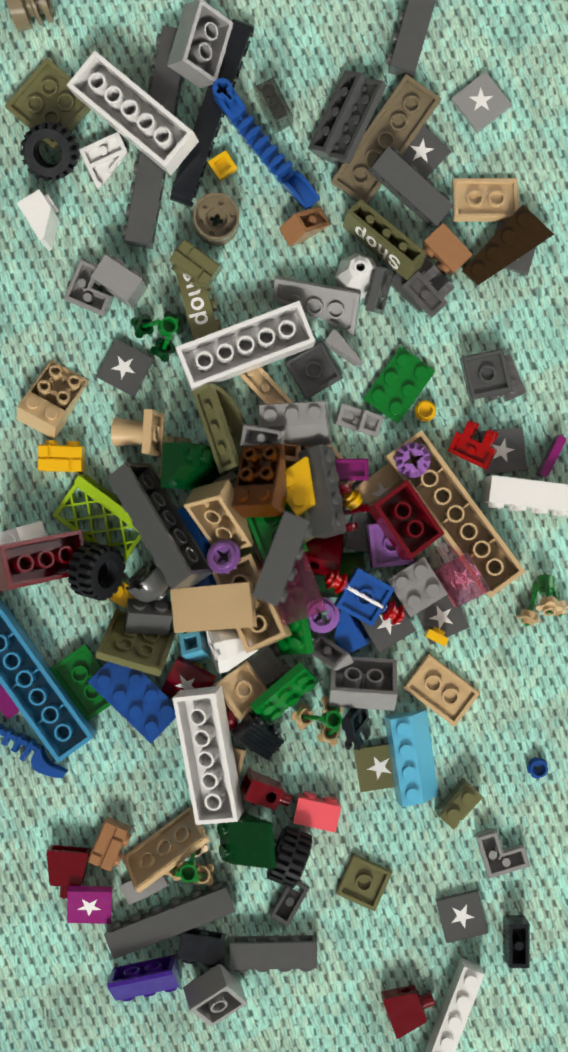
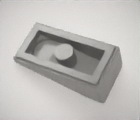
M334 328L325 340L324 345L355 367L360 368L363 364L362 360Z

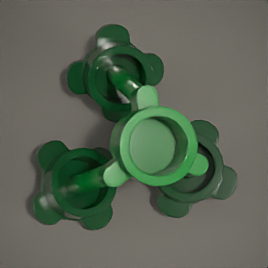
M167 311L162 320L156 319L152 321L149 315L142 314L139 318H132L131 325L134 326V334L137 338H142L145 334L151 335L154 331L153 326H157L158 332L165 336V339L158 338L156 345L151 347L150 352L152 355H157L162 362L169 361V356L176 351L175 346L170 342L172 334H181L183 332L182 324L185 316L182 313L172 314L170 311Z

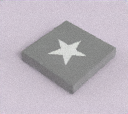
M486 71L451 98V102L477 134L512 106Z

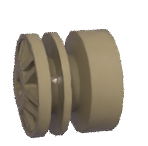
M6 0L13 22L19 33L33 28L31 17H36L40 26L44 25L41 15L44 13L48 23L54 22L51 0Z
M214 192L198 200L193 214L196 234L203 242L211 246L225 245L234 239L239 227V211L232 198L223 193ZM216 218H220V223L217 226H213V221Z

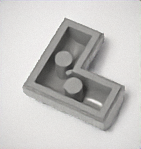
M80 259L64 300L105 317L112 305L113 297L93 288L95 282L91 275L97 266Z
M243 424L240 446L285 444L286 431Z
M494 828L482 830L475 834L488 879L530 867L523 844L502 849L497 830Z

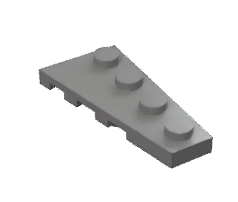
M276 276L273 300L284 305L300 301L303 311L309 313V316L316 319L320 318L336 328L340 327L352 335L355 334L361 291Z

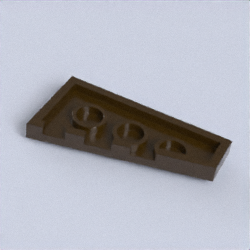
M522 204L461 272L478 286L553 236L554 233Z

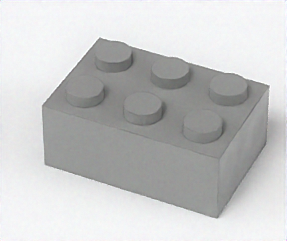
M195 0L185 4L167 66L199 88L213 85L220 72L233 22L203 0Z
M351 657L354 661L351 665L336 671L330 668L329 706L395 711L398 696L397 660Z

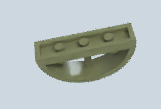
M207 383L192 391L219 474L240 465L243 446H240L243 424H246L239 407L230 395L219 386Z

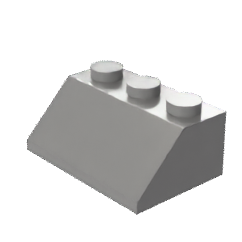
M328 400L259 405L261 427L286 431L285 443L301 446L331 444Z

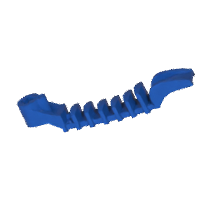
M225 78L217 79L212 86L213 99L224 112L229 123L236 128L237 133L252 148V152L260 158V162L265 164L277 182H280L282 188L298 202L304 211L308 210L320 200V196L298 170L293 171L292 162L285 161V155L278 153L277 146L269 142V136H265L261 132L262 127L260 125L257 126L254 123V117L246 113V107L235 92L230 81ZM218 90H221V91H225V90H226V94H224V93H222V92L219 94Z
M0 723V735L4 736L1 741L2 745L7 746L10 740L15 741L11 748V751L15 753L18 752L21 745L25 746L19 757L20 760L26 761L31 751H34L31 758V766L36 772L54 778H63L66 775L68 769L52 762L45 752V747L37 743L36 739H30L26 737V734L15 732V729L4 727Z

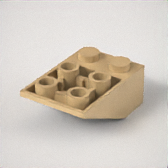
M51 360L18 404L17 420L55 440L65 426L89 380Z

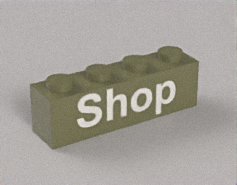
M362 199L346 212L343 228L407 281L422 267L427 253Z
M176 274L193 340L222 330L220 319L215 320L213 313L217 311L214 298L210 299L208 291L212 290L211 285L207 290L202 287L198 290L189 283L190 278L185 274L182 277Z

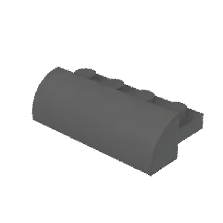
M345 70L308 149L316 156L337 165L338 162L350 164L387 85L384 81L366 78L360 72Z

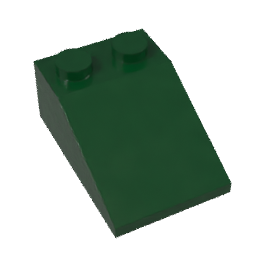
M243 812L238 822L217 824V832L220 836L219 854L221 860L234 865L268 869L276 868L273 823Z

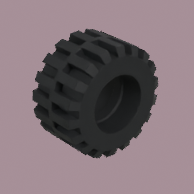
M46 122L32 127L30 131L26 132L24 135L25 139L21 142L23 149L20 150V153L24 155L23 164L28 165L29 168L27 170L30 173L34 172L36 178L42 177L44 181H57L71 173L78 163L77 158L80 156V152H78L79 144L75 142V135H71L70 129L62 127V124L58 122ZM50 138L59 144L62 151L59 163L49 164L41 157L39 145L43 139Z
M87 542L83 546L78 547L77 552H74L72 555L73 558L70 560V567L67 570V574H69L68 583L71 584L70 588L78 595L98 601L110 599L113 597V593L116 594L118 592V588L122 585V579L125 576L124 557L121 556V552L114 547L95 542Z
M286 826L281 831L274 847L276 868L267 869V878L289 888H294L305 869L312 847V835Z

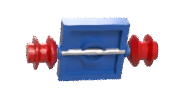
M358 567L354 569L349 579H347V574L340 576L338 569L329 571L324 580L326 589L334 587L335 594L341 592L334 603L337 608L372 627L381 612L382 619L386 621L390 618L392 625L403 620L405 616L404 606L399 605L396 607L394 600L387 603L395 588Z

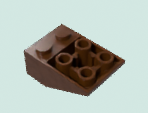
M284 444L243 446L231 506L243 518L283 516L287 499Z

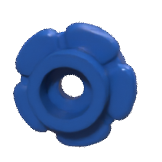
M538 757L530 759V763L527 765V772L536 779L544 777L548 772L546 760L543 758L539 759Z

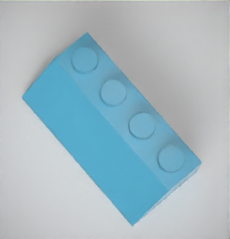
M427 709L384 716L396 802L402 807L425 803L438 796Z

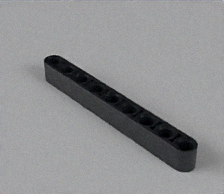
M237 19L232 20V30L217 78L229 80L233 88L236 84L235 78L239 76L243 65L242 58L246 56L251 42L249 38L254 33V25ZM213 85L208 86L193 129L199 142L181 163L170 195L171 201L188 207L193 206L194 202L192 200L196 198L201 183L199 182L200 177L203 178L208 164L206 162L207 157L210 158L215 144L213 142L214 137L217 138L222 124L220 120L225 115L213 99ZM218 90L219 94H220L221 92L224 93V94H226V90H225V91Z

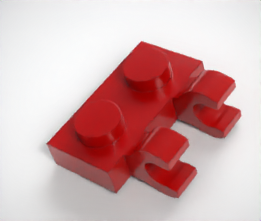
M468 420L463 433L456 432L448 452L488 470L497 449L492 448V445L499 433L491 429L487 430L483 441H477L472 437L476 433L479 424Z

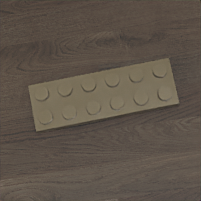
M406 74L364 133L350 164H342L331 180V184L356 202L362 199L365 203L369 204L382 184L367 170L388 146L395 148L403 156L440 104L442 98Z

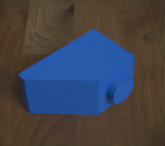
M341 610L334 636L335 643L350 654L367 645L370 638L359 619Z

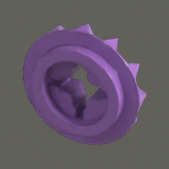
M416 442L404 444L399 448L395 456V464L398 471L410 478L423 475L431 463L430 453L425 446ZM409 451L413 456L422 457L416 461V467L412 463L404 464L410 458Z
M228 539L215 542L207 554V563L210 569L220 575L224 573L229 574L231 570L237 569V564L241 561V551L237 544ZM220 552L227 555L229 562L222 561Z
M317 598L306 607L311 630L317 633H327L337 626L340 613L334 602L330 599ZM316 607L322 612L330 610L326 615L328 623L323 619L314 621L318 616Z

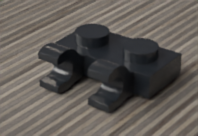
M351 708L342 719V729L345 731L347 739L345 741L347 750H350L352 747V742L357 745V750L363 747V739L360 732L364 734L365 740H368L371 735L367 724L369 721L367 709Z

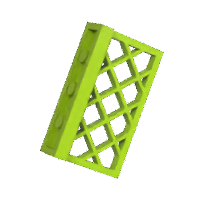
M87 474L78 475L74 485L52 516L72 531L81 530L79 520L89 519L91 531H82L83 538L89 543H98L96 533L107 532L109 544L103 545L111 547L124 545V564L141 541V535L139 534L135 540L127 541L125 529L135 528L128 513L122 508L120 499ZM77 488L84 492L86 501L75 503L74 493ZM98 502L101 504L103 514L92 515L90 503ZM86 504L88 516L78 518L76 505ZM72 506L73 519H66L60 515L64 507ZM116 515L120 520L121 527L110 528L108 516ZM104 517L106 529L95 530L93 518ZM121 530L123 542L113 543L111 531Z

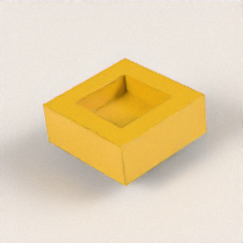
M226 150L208 161V165L219 182L238 171L237 166Z
M435 626L433 629L427 627L423 634L425 637L443 646H446L449 638L444 636L446 632Z

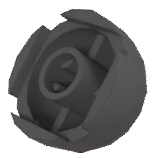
M154 560L150 561L152 565L149 567L145 565L140 567L127 582L130 587L126 586L127 591L142 602H151L156 599L159 601L168 593L169 585L165 582L164 575L160 568L156 566Z

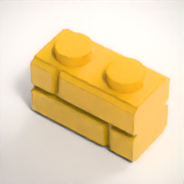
M45 440V444L38 445V470L85 473L86 448L81 446L78 441H67V445H58V441Z

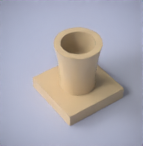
M144 409L143 421L115 417L111 426L113 446L142 445V454L161 457L165 414L153 409Z

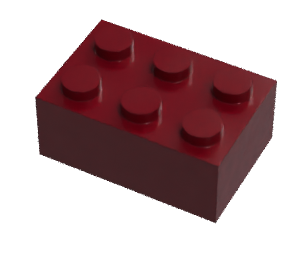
M409 480L397 482L366 505V508L401 559L411 560L445 534Z

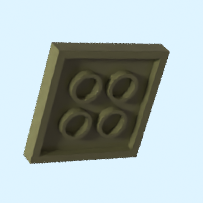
M48 58L40 64L5 105V108L29 129L41 123L58 122L62 124V127L69 128L70 133L91 110L67 87L72 78ZM43 139L54 151L59 147V144L53 139Z
M115 610L96 651L95 658L160 676L176 636L174 626H170L168 635L125 633V612Z

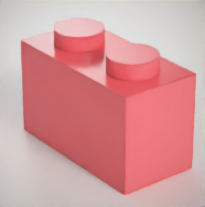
M304 791L303 794L298 793L293 823L336 833L341 803L337 802V798L325 796L323 799L316 797L315 793Z

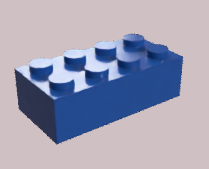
M107 661L87 681L150 743L176 718L173 702L139 670Z

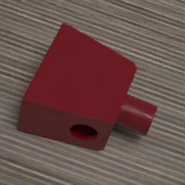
M344 533L329 538L315 537L307 542L308 551L304 552L302 559H305V570L326 576L329 571L338 569L340 574Z
M247 769L240 785V791L244 800L272 810H276L278 804L289 806L292 794L285 792L279 781Z
M50 845L47 849L49 884L51 886H60V898L67 899L68 886H81L83 884L88 866L87 860L92 848Z
M415 985L381 992L383 1004L397 1039L426 1023L427 1017L424 1009L436 1005L431 991L419 996Z

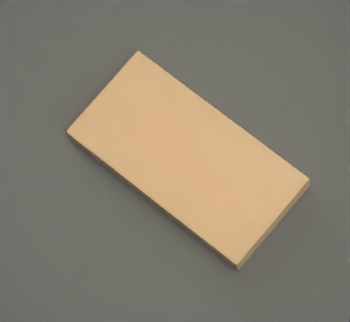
M253 582L170 589L174 633L257 626L254 597H252Z
M192 806L122 857L134 889L138 893L210 841L203 825L195 824Z

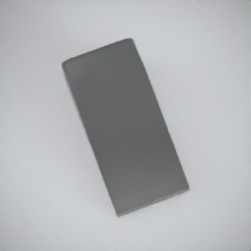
M301 882L297 884L301 889V893L285 886L268 913L269 916L286 927L291 923L310 889Z

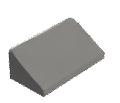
M322 634L312 642L314 652L311 654L334 671L351 665L354 662L348 652Z

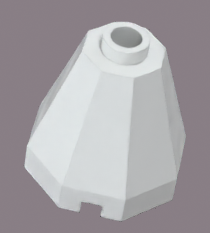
M355 253L340 261L335 281L340 288L361 291L360 300H362L367 292L370 293L372 285L370 283V276L372 271L376 270L377 264L373 258Z
M236 629L206 631L207 644L212 652L210 655L219 674L231 670L258 651L257 649L246 653Z

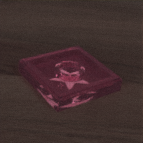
M467 552L433 570L455 608L490 591L489 586Z

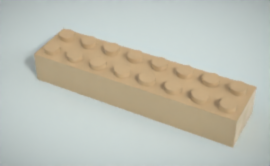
M422 430L384 457L401 481L409 480L445 533L442 538L465 569H467V572L486 597L491 598L526 572ZM411 442L425 446L430 453L431 461L428 470L423 475L415 478L406 477L401 474L395 464V456L399 448ZM409 451L410 458L404 464L412 463L416 467V461L422 457L413 456Z

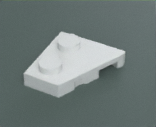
M119 132L79 149L98 190L103 187L128 155Z

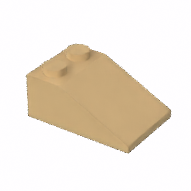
M229 479L194 488L185 501L184 507L211 546L219 540L228 539L235 542L239 549L251 547L254 542L247 519L243 518L231 506L235 489Z

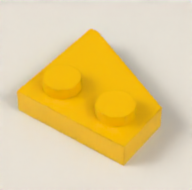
M307 456L286 470V502L294 514L298 516L315 506L310 465Z

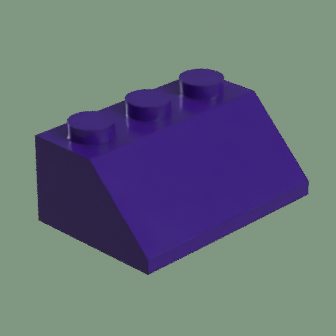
M174 954L113 967L107 982V988L115 1001L122 1000L124 1002L133 1000L141 995L150 997L160 991H175L180 987L182 980L177 955Z

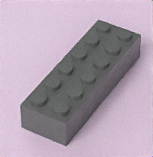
M125 462L107 477L112 491L117 494L122 508L128 513L133 527L141 535L144 546L149 549L154 558V563L162 571L165 582L171 589L194 587L214 572L208 566L207 559L166 490L161 487V482L150 464Z

